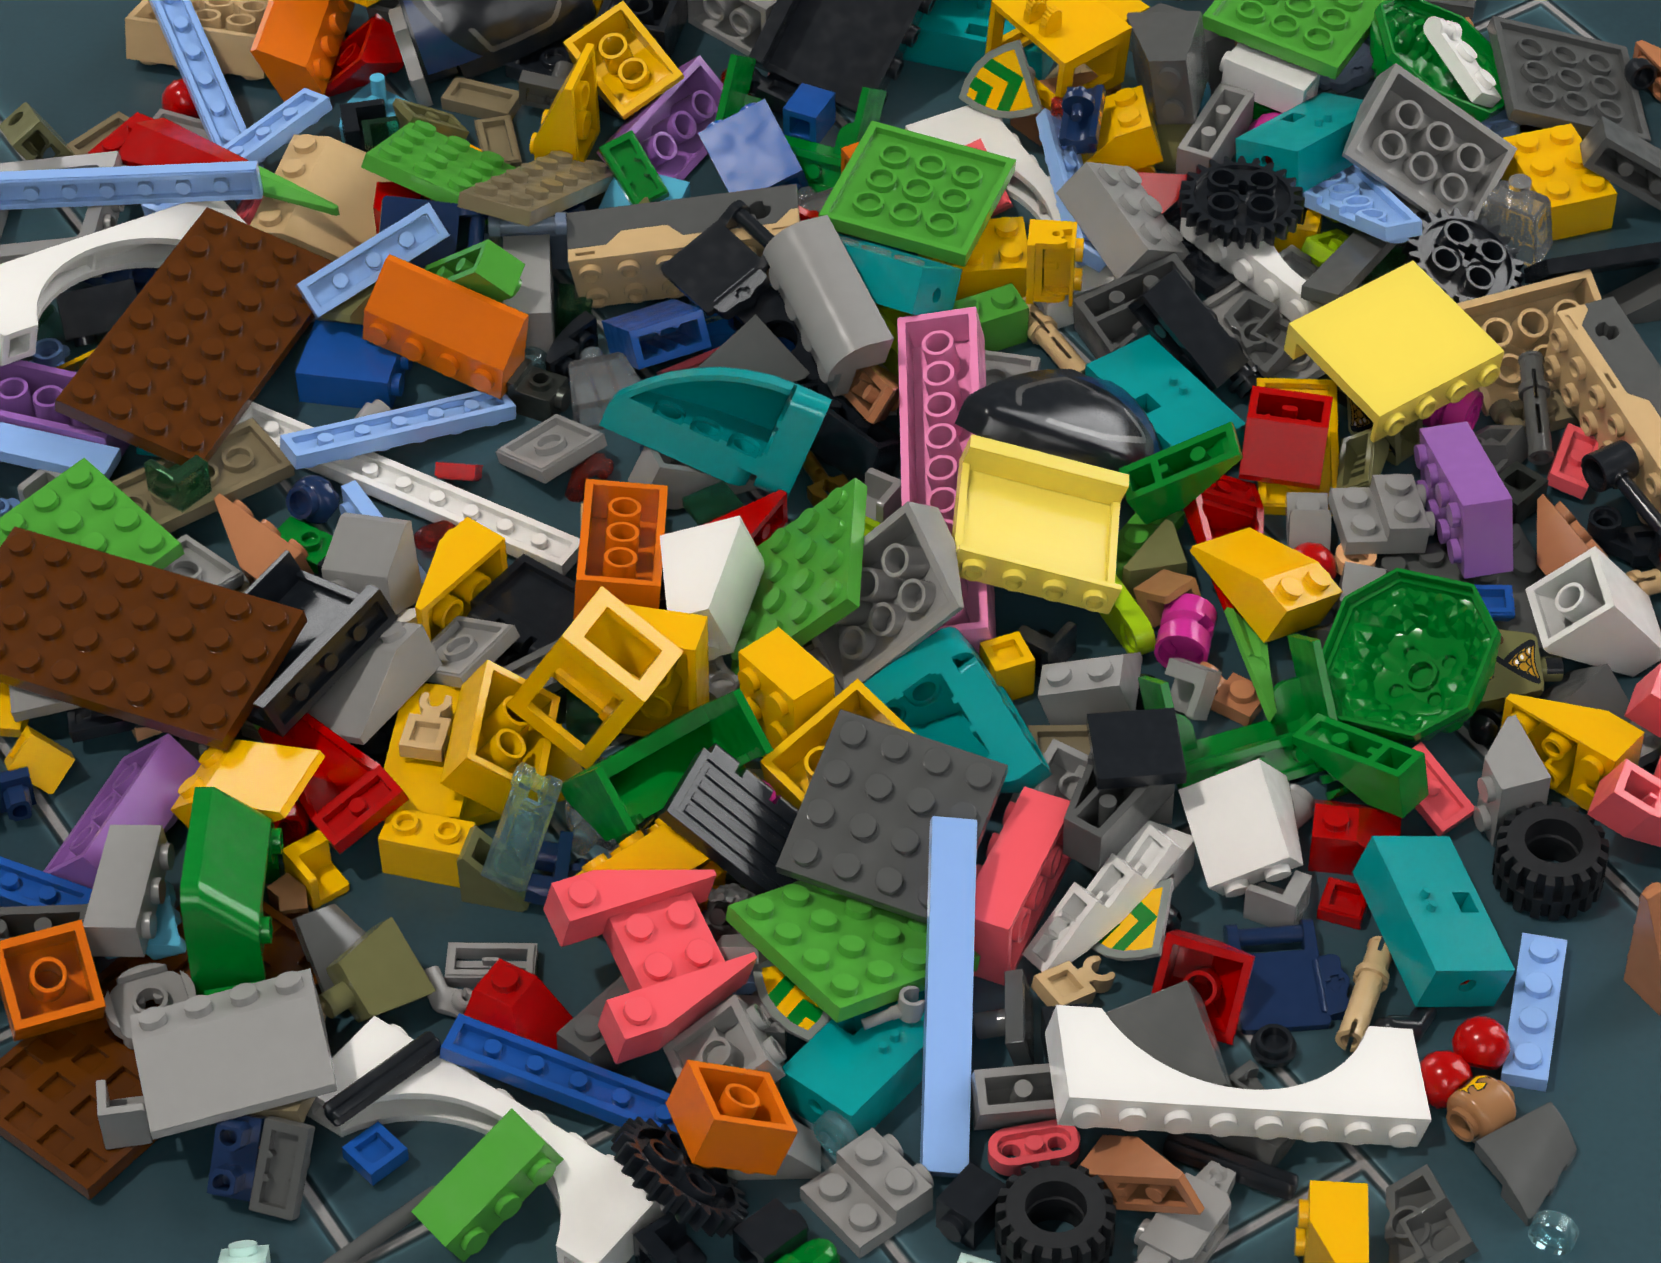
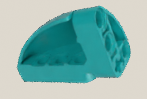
M730 367L690 368L669 371L622 388L610 399L599 426L732 485L744 486L747 484L751 474H754L757 477L753 486L770 494L783 490L787 492L788 498L832 399L794 382L762 372Z
M946 627L936 631L864 683L915 734L1007 764L1008 773L1000 793H1021L1024 787L1033 789L1053 775L1041 749L1010 696L1002 686L997 685L978 652L956 628Z

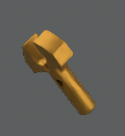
M809 450L802 466L814 483L807 486V498L812 506H815L828 497L825 491L831 493L835 488L842 487L849 481L844 474L835 477L828 476L813 452Z

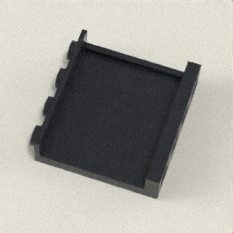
M777 0L749 57L756 58L755 67L774 74L798 87L801 83L835 92V104L856 114L862 87L885 91L891 79L897 80L905 62L902 60V57L907 47L912 48L917 42L921 32V28L918 25L924 14L929 15L932 12L937 0ZM886 92V96H885V100H884V105H885L886 100H887V97H888V93H887V92Z
M285 550L244 593L304 610L308 621L264 692L253 703L254 708L246 720L284 737L398 619L381 590L369 584L359 594L301 570L291 553Z

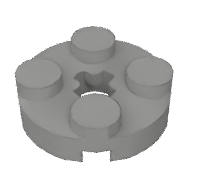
M148 963L128 969L116 979L117 986L112 989L110 994L107 991L104 998L107 1022L112 1032L123 1039L124 1045L129 1049H134L130 1015L141 1013L145 1010V1002L154 999L156 1004H161L158 1007L186 1001L196 996L194 983L181 970L180 975L174 971H168L166 964Z

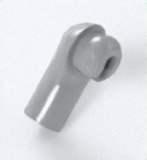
M439 966L425 969L426 975L436 990L432 994L427 995L433 1010L457 1018L459 1013L464 1015L473 991L466 987L463 990L448 987Z

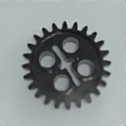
M1224 156L1223 164L1210 159L1208 168L1198 164L1196 173H1187L1186 181L1181 182L1178 207H1180V217L1186 218V226H1196L1195 234L1197 236L1208 233V242L1211 243L1220 238L1223 239V247L1229 246L1231 242H1237L1239 249H1243L1245 243H1251L1255 249H1259L1260 241H1265L1270 246H1273L1275 237L1285 241L1288 232H1296L1297 224L1302 223L1305 197H1302L1303 188L1296 186L1297 179L1295 177L1286 178V169L1273 171L1274 163L1272 162L1263 167L1259 165V158H1255L1252 163H1246L1243 156L1238 158V162H1232L1230 158Z
M1457 207L1453 209L1450 215L1444 208H1440L1436 215L1429 211L1424 219H1421L1422 235L1410 237L1401 251L1407 255L1402 265L1414 261L1456 303L1521 287V282L1525 278V274L1520 272L1524 261L1515 259L1520 251L1519 248L1508 247L1507 245L1512 237H1500L1498 235L1501 228L1500 225L1492 228L1488 227V218L1484 216L1480 221L1474 219L1472 210H1469L1466 217L1461 215Z
M639 1116L635 1120L629 1118L612 1138L613 1145L610 1148L616 1153L614 1161L624 1166L621 1172L632 1177L634 1180L632 1186L643 1189L647 1193L646 1199L648 1201L658 1202L661 1205V1211L664 1214L670 1211L676 1217L678 1223H689L696 1232L702 1228L710 1237H713L716 1233L721 1238H724L727 1234L732 1236V1229L742 1223L749 1215L747 1211L749 1204L743 1200L746 1194L735 1187L738 1184L737 1180L728 1177L725 1173L727 1169L717 1167L704 1168L692 1164L679 1133L671 1131L667 1124L663 1123L659 1127L651 1118L646 1122Z

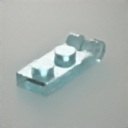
M521 762L513 773L511 779L512 787L481 872V876L518 893L527 889L562 788V780L552 775L541 776L536 773L535 767L525 762ZM530 790L537 793V802L528 798Z

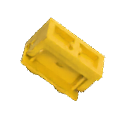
M1030 219L1027 243L1026 304H1033L1034 302L1059 303L1065 300V295H1069L1068 306L1072 307L1074 291L1082 290L1083 268L1075 267L1076 262H1083L1084 238H1077V222Z
M398 808L386 818L378 837L382 872L460 888L457 860L471 827L476 825V822Z

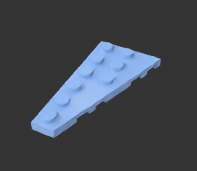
M1356 165L1348 167L1302 193V197H1305L1304 207L1385 242L1404 243L1410 237L1422 235V220L1382 183Z

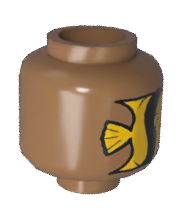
M1488 1075L1474 1076L1448 1098L1446 1119L1451 1131L1459 1139L1475 1143L1480 1138L1515 1120L1517 1112L1514 1093L1501 1080H1496Z

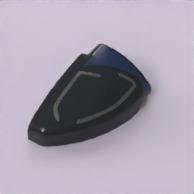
M399 0L418 60L428 84L460 74L459 66L463 76L467 79L504 66L506 63L518 60L550 45L588 23L596 16L593 0Z
M1073 369L1030 371L994 382L970 394L964 401L955 421L956 425L977 436L1119 472V468L1162 451L1160 441L1147 414L1128 392L1112 381L1089 377Z

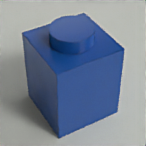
M801 83L783 107L784 135L820 143L836 122L835 92Z

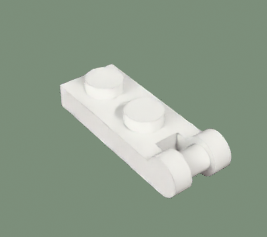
M1436 16L1429 17L1424 23V33L1472 103L1489 108L1494 107L1502 99L1494 87L1496 81L1489 72L1482 69L1475 60L1477 58L1475 50L1469 44L1462 41L1461 26L1456 22L1446 21Z

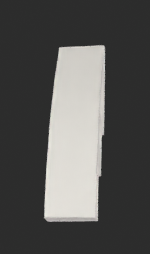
M1149 824L1124 860L1112 853L1086 889L1076 882L1072 884L1022 955L1041 972L1067 961L1073 962L1092 948L1130 914L1155 888L1184 850L1160 830Z

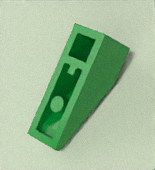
M1228 422L1119 468V472L1129 474V488L1125 493L1128 504L1145 524H1149L1184 509L1243 459L1235 427L1232 422Z
M1319 713L1292 735L1294 745L1367 805L1404 818L1429 795L1425 753Z

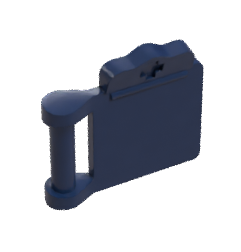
M385 196L382 199L379 233L428 202L450 236L409 261V263L425 269L426 265L456 253L459 216L470 218L468 247L484 241L485 222L488 220V215L459 208L457 203L397 196Z
M1300 919L1299 925L1238 929L1237 924L1224 925V943L1241 950L1242 946L1300 942L1302 950L1251 953V955L1256 957L1239 1020L1240 1030L1244 1035H1254L1261 1027L1267 1024L1282 1025L1290 1032L1328 1029L1331 1025V1020L1343 1019L1349 1003L1350 978L1343 971L1338 955L1327 954L1319 956L1313 919Z

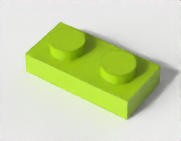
M1334 229L1308 236L1300 251L1311 256L1310 261L1320 267L1347 240L1349 235L1339 229Z

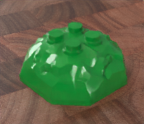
M1386 0L1377 6L1370 26V54L1373 58L1371 68L1375 72V79L1379 74L1397 63L1479 122H1483L1506 109L1491 43L1463 16L1424 0ZM1436 16L1446 21L1456 22L1461 26L1462 41L1469 44L1477 53V58L1475 59L1482 69L1489 72L1496 81L1494 87L1502 99L1494 107L1489 108L1472 103L1424 33V23L1429 17Z
M1395 568L1346 595L1342 600L1322 649L1338 721L1366 729L1371 733L1382 735L1393 741L1410 742L1430 741L1439 732L1451 733L1461 728L1463 723L1474 714L1483 699L1489 679L1494 674L1501 642V633L1476 586L1468 582Z

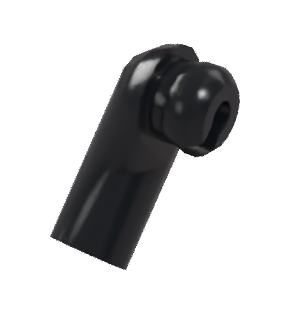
M1414 1007L1409 1016L1389 1015L1381 1017L1375 1021L1373 1026L1412 1029L1415 1044H1417L1435 1019L1437 1010L1435 1007Z

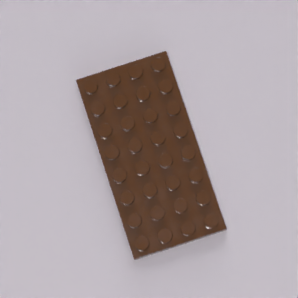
M206 207L56 398L55 411L200 474L315 318L295 285L333 261Z
M15 526L0 547L1 683L223 751H227L253 710V703L264 692L308 621L304 610Z
M263 901L264 916H271L273 925L272 944H264L263 960L266 980L275 978L284 972H298L310 968L318 995L322 992L310 961L307 962L291 919ZM179 905V906L176 907L175 909L180 912L181 921H182L181 907H180V905ZM183 922L177 925L179 936L185 940ZM187 950L186 953L158 960L151 959L147 954H145V957H118L97 975L103 997L105 998L107 991L110 994L112 989L117 986L116 979L123 972L142 964H166L168 971H174L180 975L181 970L191 978ZM154 999L145 1002L146 1007L144 1009L158 1007L161 1004H156ZM106 1013L100 1019L23 1039L0 1059V1135L89 1200L96 1196L158 1140L152 1139L153 1143L105 1149L97 1115L96 1081L106 1080L110 1100L143 1096L134 1049L126 1047L123 1039L112 1032L107 1022Z

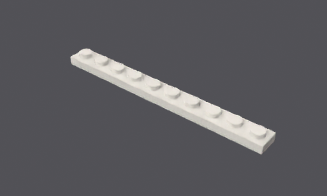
M254 402L251 403L237 422V424L254 418L279 448L280 435L314 428ZM371 452L354 456L348 460H336L319 464L313 468H305L343 485L356 480L367 495L447 529L456 527L466 517H469L504 537L507 554L516 558L525 554L564 576L578 561L580 538L377 453Z

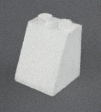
M741 516L660 535L667 610L708 616L709 661L722 655L734 653L765 568L764 559Z
M1596 546L1525 589L1543 649L1547 653L1592 666L1608 664L1612 671L1632 677L1661 661V631L1649 595Z
M1259 758L1178 790L1209 889L1228 898L1237 897L1245 894L1249 884H1255L1265 879L1267 882L1285 879L1292 874L1291 869L1304 865L1287 776Z

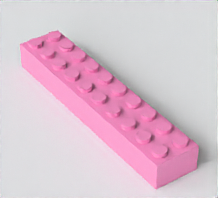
M976 306L897 318L902 506L909 501L938 507L951 535L959 459L971 434H973L956 425L955 421L966 398L986 386L985 339ZM960 578L964 609L933 633L946 627L956 628L979 654L980 642L996 638L994 586Z

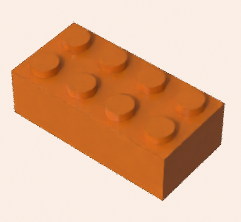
M586 479L575 584L574 620L601 586L624 604L659 609L662 578L660 535L665 534L668 485Z

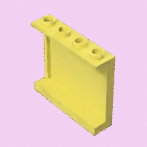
M1414 261L1290 322L1284 345V351L1293 360L1307 353L1371 419L1373 427L1370 440L1373 443L1388 435L1394 436L1398 434L1405 426L1418 419L1424 420L1430 417L1437 409L1449 403L1459 402L1468 393L1481 386L1487 387L1491 385L1500 375V367L1505 352Z
M971 434L959 459L952 537L956 545L960 578L1108 615L1122 591V585L1115 583L1120 503L1129 488V474Z

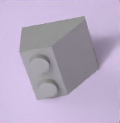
M343 513L339 517L321 568L323 579L359 594L369 584L381 590L396 615L412 606L418 600L422 584L411 521Z
M1128 653L1042 665L1038 698L1050 725H1086L1087 714L1136 710L1139 689L1138 677L1141 674L1143 659L1141 653Z
M1516 715L1506 718L1484 758L1482 776L1477 781L1479 796L1477 806L1474 807L1473 818L1477 829L1480 832H1485L1492 847H1496L1499 828L1503 826L1504 819L1509 814L1515 815L1516 809L1522 806L1530 809L1532 804L1536 802H1543L1544 805H1547L1551 776Z

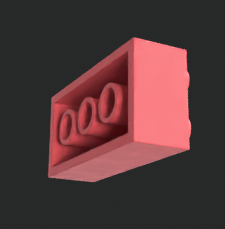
M1024 787L1017 801H1010L1007 805L1003 817V828L1000 834L996 832L992 834L987 846V859L983 865H976L974 951L981 957L978 970L974 971V976L1005 986V971L1016 970L1023 956L1022 953L1027 948L1071 861L1070 857L1063 854L1064 817L1070 800Z

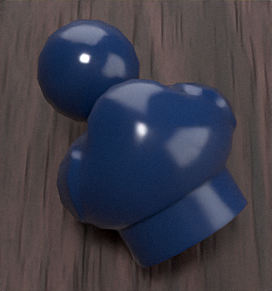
M307 475L295 482L286 497V505L290 514L297 519H303L313 524L327 522L340 504L339 494L335 491L332 483L324 477L317 475Z

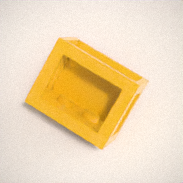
M991 0L985 54L1001 45L1019 39L1023 48L1031 43L1037 45L1059 64L1055 94L1036 77L1034 78L1041 104L1056 115L1062 116V99L1066 94L1067 87H1072L1074 70L1078 66L1086 64L1099 76L1082 85L1086 89L1104 84L1107 91L1124 82L1132 27L1101 0ZM1006 19L1016 28L1003 35Z
M601 586L506 706L583 768L587 769L594 764L643 706L684 651ZM551 677L599 714L597 717L603 721L586 745L531 702Z

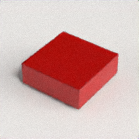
M436 462L435 476L439 479L479 481V479H482L483 465Z
M1329 877L1318 906L1316 919L1360 930L1368 904L1359 885Z

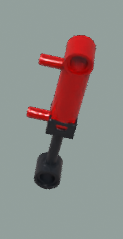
M1619 440L1584 455L1581 467L1588 485L1599 493L1611 488L1619 489L1656 534L1647 557L1661 572V514L1632 480L1637 477L1640 469L1636 452L1626 441Z

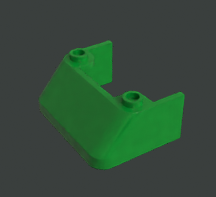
M735 54L730 55L715 121L724 120L738 113L742 107L749 103H757L763 100L759 97L748 95L756 58ZM862 87L855 120L853 123L846 124L841 128L837 135L835 147L784 135L808 181L809 186L804 189L830 195L841 176V148L860 142L871 121H880L887 91Z
M1299 634L1287 636L1296 677L1283 680L1274 686L1273 691L1277 713L1270 722L1264 720L1196 740L1191 721L1184 715L1175 713L1187 771L1186 783L1176 784L1178 789L1185 788L1258 758L1286 775L1288 781L1325 770L1322 767L1316 768L1314 760L1292 742V735L1317 713L1338 720L1320 639ZM1146 675L1138 677L1145 710L1174 708L1169 682Z
M739 688L679 716L565 780L558 787L566 801L605 841L615 839L618 845L625 838L640 830L637 825L645 821V818L663 809L693 757L701 749L706 748L709 750L714 743H717L740 762L735 771L739 775L746 768L744 764L772 752L773 748Z
M195 787L180 884L182 922L191 980L194 983L196 995H204V990L266 980L263 960L264 944H272L273 925L271 916H264L263 914L265 883H273L281 877L278 855L283 854L282 828H275L273 819L216 787Z

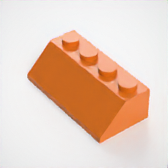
M348 0L268 1L250 52L284 102L303 88L325 94L355 6L354 2Z
M389 254L385 259L364 310L362 339L501 400L507 392V381L525 359L529 315Z

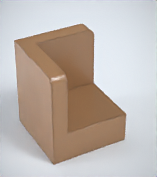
M1165 569L1133 588L1139 607L1154 628L1161 623L1165 604L1172 602L1185 593L1201 596L1195 577Z

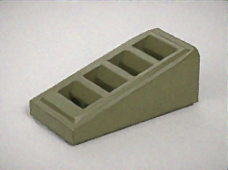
M1372 428L1341 439L1336 488L1370 487L1372 475H1381L1389 454L1390 444L1385 437L1373 443L1370 440Z

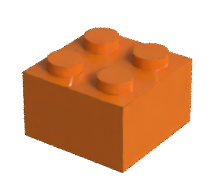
M82 919L0 941V993L14 1042L104 1017L106 1005Z
M687 1060L665 1103L691 1163L704 1168L717 1167L738 1170L746 1174L759 1173L776 1176L798 1133L770 1072Z

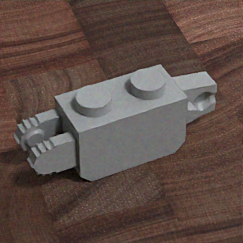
M1212 1160L1196 1176L1186 1172V1178L1205 1209L1200 1215L1157 1212L1152 1220L1146 1218L1135 1234L1134 1244L1138 1245L1137 1261H1134V1263H1207L1229 1232L1228 1221L1229 1211L1231 1210L1229 1195L1235 1185L1236 1172Z

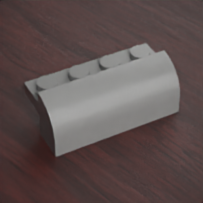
M828 215L797 222L775 235L763 251L770 266V283L775 290L779 291L785 303L788 318L797 325L801 333L802 344L806 351L811 352L817 364L818 374L822 382L827 383L834 397L847 394L857 369L885 363L894 338Z

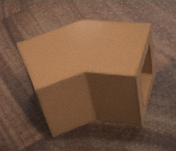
M289 872L267 886L270 906L292 920L309 913L306 886Z

